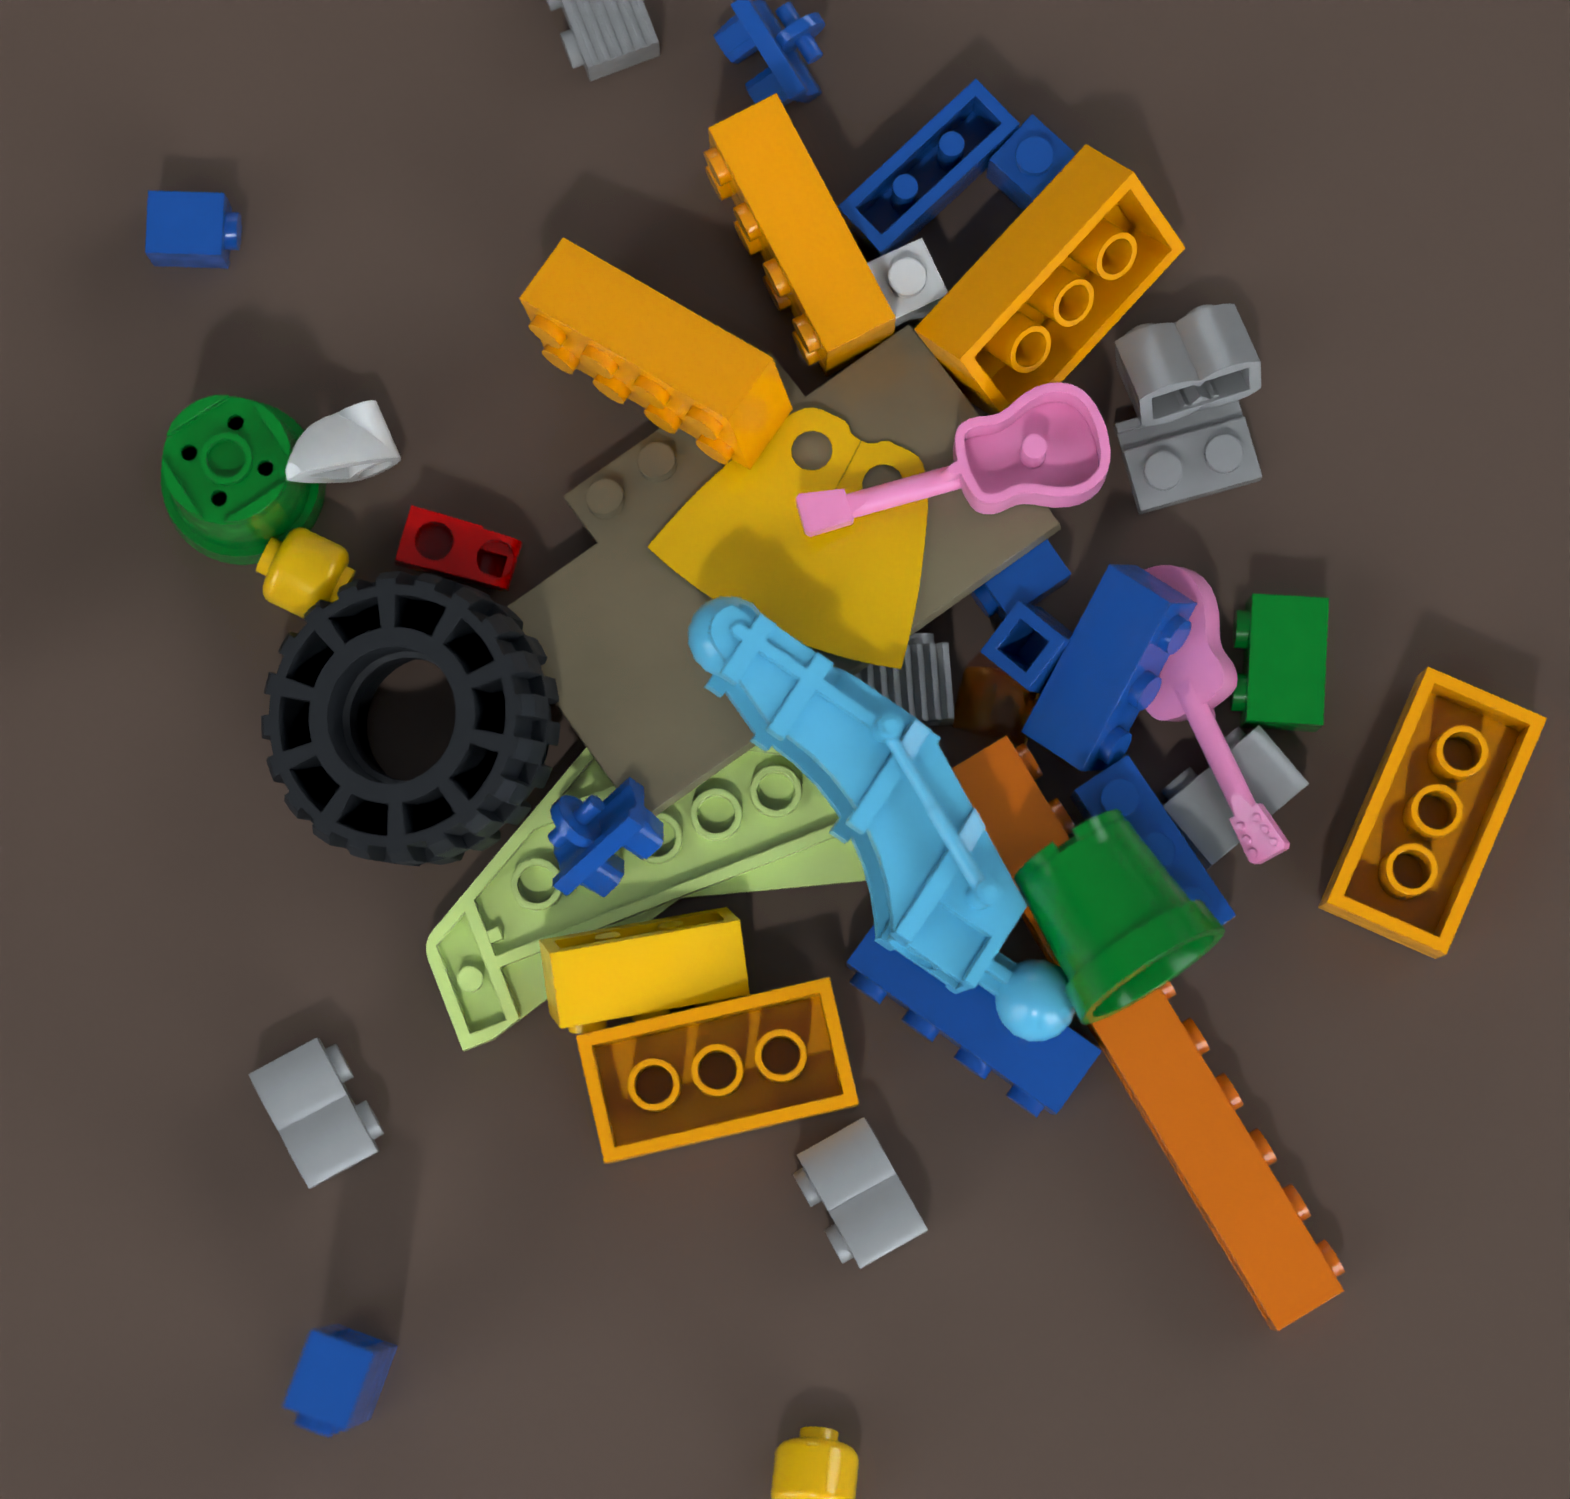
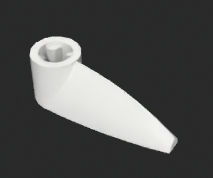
M368 400L349 406L310 425L297 440L289 457L285 473L287 481L355 482L390 469L401 461V456L376 400Z

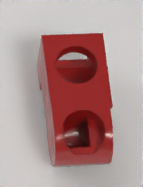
M411 505L395 558V565L454 578L490 589L509 591L523 542L507 535L483 529L482 525Z

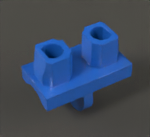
M736 0L730 6L736 15L730 18L714 34V39L724 55L734 64L741 63L758 50L769 67L745 83L746 89L754 103L756 104L777 93L783 106L788 105L792 101L809 103L822 94L821 89L795 50L799 49L807 64L814 63L824 55L814 40V37L826 25L820 14L813 12L800 17L792 3L787 2L775 11L785 27L782 29L765 0Z
M629 777L603 801L593 794L585 801H581L571 795H564L552 804L550 809L551 818L556 827L548 833V839L554 845L553 853L560 869L559 873L553 878L552 886L566 896L581 885L605 897L619 885L624 875V860L615 855L621 847H624L638 858L647 860L662 846L664 841V823L644 807V786Z

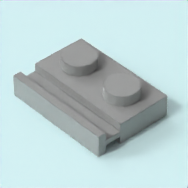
M1239 401L1220 406L1200 407L1185 417L1159 425L1141 426L1138 417L1114 425L1113 429L1119 441L1122 452L1121 456L1139 515L1258 482L1263 477Z

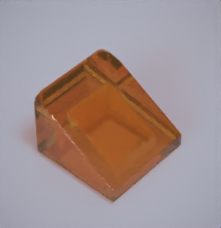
M969 666L963 674L954 709V722L951 726L962 731L997 740L1007 735L1012 744L1020 745L1024 743L1026 745L1028 736L1021 731L1038 700L1039 693L1026 690L1003 671L991 667Z

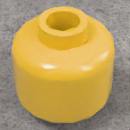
M302 527L294 528L290 531L283 542L272 537L266 545L256 567V572L266 576L262 587L265 599L303 619L304 614L320 599L332 603L338 600L337 592L339 587L352 582L356 570L348 567L349 555L343 546Z
M817 1426L802 1427L799 1437L785 1440L776 1448L771 1498L855 1499L859 1466L857 1453L849 1445L838 1441L839 1432L834 1429Z

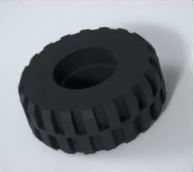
M402 571L380 573L375 580L376 582H368L362 579L354 580L339 587L337 592L339 599L332 603L320 599L304 614V620L307 624L299 633L289 632L278 650L284 657L277 673L269 672L264 694L271 695L269 715L261 716L262 739L271 741L273 755L269 756L266 760L273 782L283 783L287 786L289 792L285 794L284 802L295 817L311 821L313 823V834L330 846L343 847L349 850L350 855L359 858L407 866H420L424 863L443 865L460 861L465 851H483L497 843L501 839L499 829L505 823L518 825L532 808L526 799L533 788L544 789L550 776L552 767L544 764L549 745L558 746L560 723L551 721V704L559 702V695L555 679L544 676L541 665L545 664L547 656L536 638L523 633V621L512 610L493 602L490 599V595L475 588L431 574L422 573L419 576ZM427 660L436 664L450 683L456 706L455 728L446 751L433 767L411 780L394 779L381 769L370 749L367 736L369 707L378 687L390 673L410 661Z

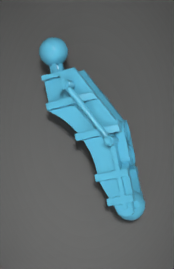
M720 596L705 602L694 613L688 628V644L694 659L705 671L712 674L704 688L719 698L725 693L754 734L750 742L765 752L772 747L792 762L818 788L834 809L838 819L829 831V834L844 844L851 838L862 864L871 898L875 926L874 941L888 951L896 950L945 983V988L954 994L975 988L979 984L995 995L999 1018L1013 1035L1027 1041H1046L1060 1035L1071 1023L1075 1013L1064 991L1069 981L1060 966L1044 959H1027L1016 964L998 952L1026 909L1027 904L988 836L978 812L972 807L937 744L941 738L931 732L930 728L875 689L852 674L833 667V662L820 653L814 652L777 627L776 623L765 617L752 602L737 596Z

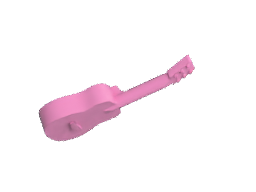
M1062 382L1046 383L1024 393L1000 413L970 418L961 423L956 429L953 444L954 463L949 466L847 494L845 489L800 493L796 497V506L804 533L812 537L853 525L854 518L958 489L962 490L970 506L981 514H996L1020 504H1033L1051 508L1080 505L1098 493L1105 482L1111 452L1108 432L1096 404L1085 391L1072 384Z
M1159 565L1144 569L1197 603L1188 620L1191 622L1189 636L1182 647L1168 657L1158 676L1162 680L1160 690L1146 710L1152 717L1160 721L1182 722L1188 720L1234 815L1229 820L1248 861L1253 864H1262L1288 850L1290 842L1264 804H1256L1215 719L1214 708L1233 693L1238 681L1236 668L1221 644L1219 609L1216 597L1207 581L1193 570L1172 565Z

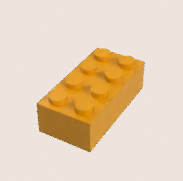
M777 93L709 127L710 149L703 152L708 164L704 167L706 174L721 201L731 196L735 204L733 211L737 218L734 221L736 231L749 255L751 256L760 251L765 260L762 263L766 273L763 277L765 286L779 311L788 306L795 317L792 319L795 328L792 335L808 366L819 362L827 377L854 363L894 335L896 317Z
M1085 144L914 330L967 399L987 414L994 415L1008 408L1021 395L1037 386L1046 383L1062 382L1186 247L1136 174Z
M564 237L519 298L531 321L528 327L541 340L544 346L542 354L550 363L569 374H573L576 368L594 378L592 382L601 393L617 403L624 404L628 398L645 408V416L664 431L675 434L678 429H681L697 439L695 443L699 449L719 463L727 464L732 459L750 470L793 410L771 356Z
M1429 666L1416 677L1318 908L1434 959L1447 955L1547 718Z
M830 977L576 1035L603 1159L606 1164L859 1105Z

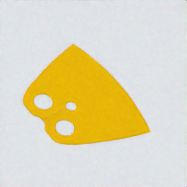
M814 407L803 408L788 415L750 470L734 460L728 462L686 502L647 547L667 566L710 598L737 596L752 602L765 617L776 623L777 627L805 646L851 660L902 669L919 594L927 527L928 498L854 518L853 525L809 537L804 533L796 506V497L800 493L845 489L846 494L862 490L865 474L869 469L877 465L894 467L899 471L902 478L924 473L925 468L917 455L890 441L866 443L851 433L849 425L845 420L822 409ZM805 432H820L832 444L831 458L820 469H802L792 458L791 449L793 442L799 435Z

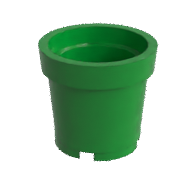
M229 395L208 396L195 401L183 409L172 421L167 432L161 465V490L165 507L173 526L180 536L195 550L216 561L236 565L258 564L266 545L272 537L283 542L287 534L294 528L302 527L311 531L322 510L326 483L287 481L285 473L292 450L305 429L292 417L273 406ZM244 423L239 430L229 428L231 424ZM194 448H196V457L193 460L188 461L190 454L192 453ZM264 462H270L274 467L273 472L268 476H263L259 473V467ZM218 492H223L227 495V501L222 506H216L212 501L213 496Z
M1118 809L1101 813L1071 829L1075 834L1073 838L1064 842L1059 847L1054 842H1051L1030 858L1014 875V881L1020 889L1023 899L1027 903L1069 981L1064 991L1082 1024L1095 1023L1114 1015L1156 991L1204 956L1225 933L1224 927L1202 900H1190L1138 835L1129 820H1126Z

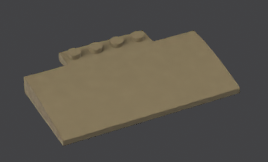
M909 324L806 397L771 351L766 353L773 358L793 408L790 414L803 408L814 407L822 409L845 420L849 425L851 433L861 441L866 443L890 441L913 452L922 461L925 472L954 463L953 444L956 429L966 420L980 416ZM661 428L563 496L570 509L596 544L507 606L523 621V633L536 638L547 656L545 664L541 665L544 676L554 678L556 681L559 702L555 705L616 789L629 777L644 786V807L655 816L756 746L750 742L754 734L727 695L724 693L719 698L704 688L712 674L705 671L694 659L688 644V628L694 613L705 602L712 600V598L682 578L647 547L686 502L726 464L719 463L706 455L696 445L697 439L683 430L678 429L675 434H671ZM805 432L799 435L793 442L791 449L792 458L802 469H820L831 458L832 444L820 432ZM877 465L869 469L865 474L862 482L863 489L902 479V476L892 466ZM961 489L929 497L921 580L910 636L1061 530L1060 523L1050 509L1033 504H1020L996 514H981L970 506ZM808 647L833 662V667L842 669L853 676L870 665L869 663L851 660Z

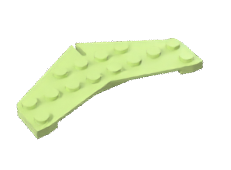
M754 746L656 816L664 823V841L662 846L647 860L638 858L624 847H621L615 853V855L624 860V875L619 885L609 894L602 897L579 885L566 896L552 886L553 878L560 871L559 863L553 853L554 845L548 839V833L556 827L551 818L550 809L552 804L564 795H571L581 801H585L593 794L603 801L616 790L592 754L585 748L428 937L426 944L427 958L462 1050L467 1051L495 1040L547 1000L539 944L540 939L653 920L679 899L866 881L862 864L851 838L844 844L829 834V831L838 819L836 812L818 788L792 762L772 747L765 752L759 747Z

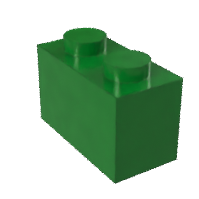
M1252 593L1246 601V609L1235 610L1233 647L1244 648L1243 673H1237V687L1230 695V711H1241L1240 728L1255 729L1260 725L1262 729L1316 732L1324 725L1329 598Z

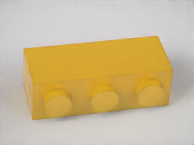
M727 907L539 940L549 1014L560 1029L568 1027L571 1033L584 1034L605 1029L607 1027V1020L631 1016L632 1020L637 1022L670 1014V1009L690 1005H694V1008L732 1000L734 997L750 995L740 919Z

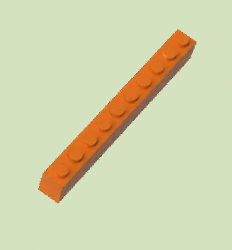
M1006 735L951 768L972 807L976 809L983 821L985 830L1013 881L1017 871L1051 842H1054L1059 847L1070 839L1068 835L1073 832L1071 829L1075 828L1074 823L1057 797L1049 802L1045 799L1035 782L1036 779L1043 776L1042 771L1024 743L1014 748ZM1027 905L1021 915L1022 920L1047 961L1060 966ZM1169 981L1156 991L1118 1013L1086 1025L1269 1328L1279 1331L1344 1292L1337 1277L1345 1273V1270L1329 1243L1324 1239L1316 1244L1303 1223V1221L1311 1217L1306 1204L1291 1183L1282 1188L1269 1167L1277 1161L1272 1148L1258 1128L1248 1133L1235 1111L1243 1106L1238 1092L1225 1073L1214 1077L1202 1055L1208 1052L1210 1048L1201 1031L1190 1017L1182 1022L1178 1018L1168 1001L1176 995Z

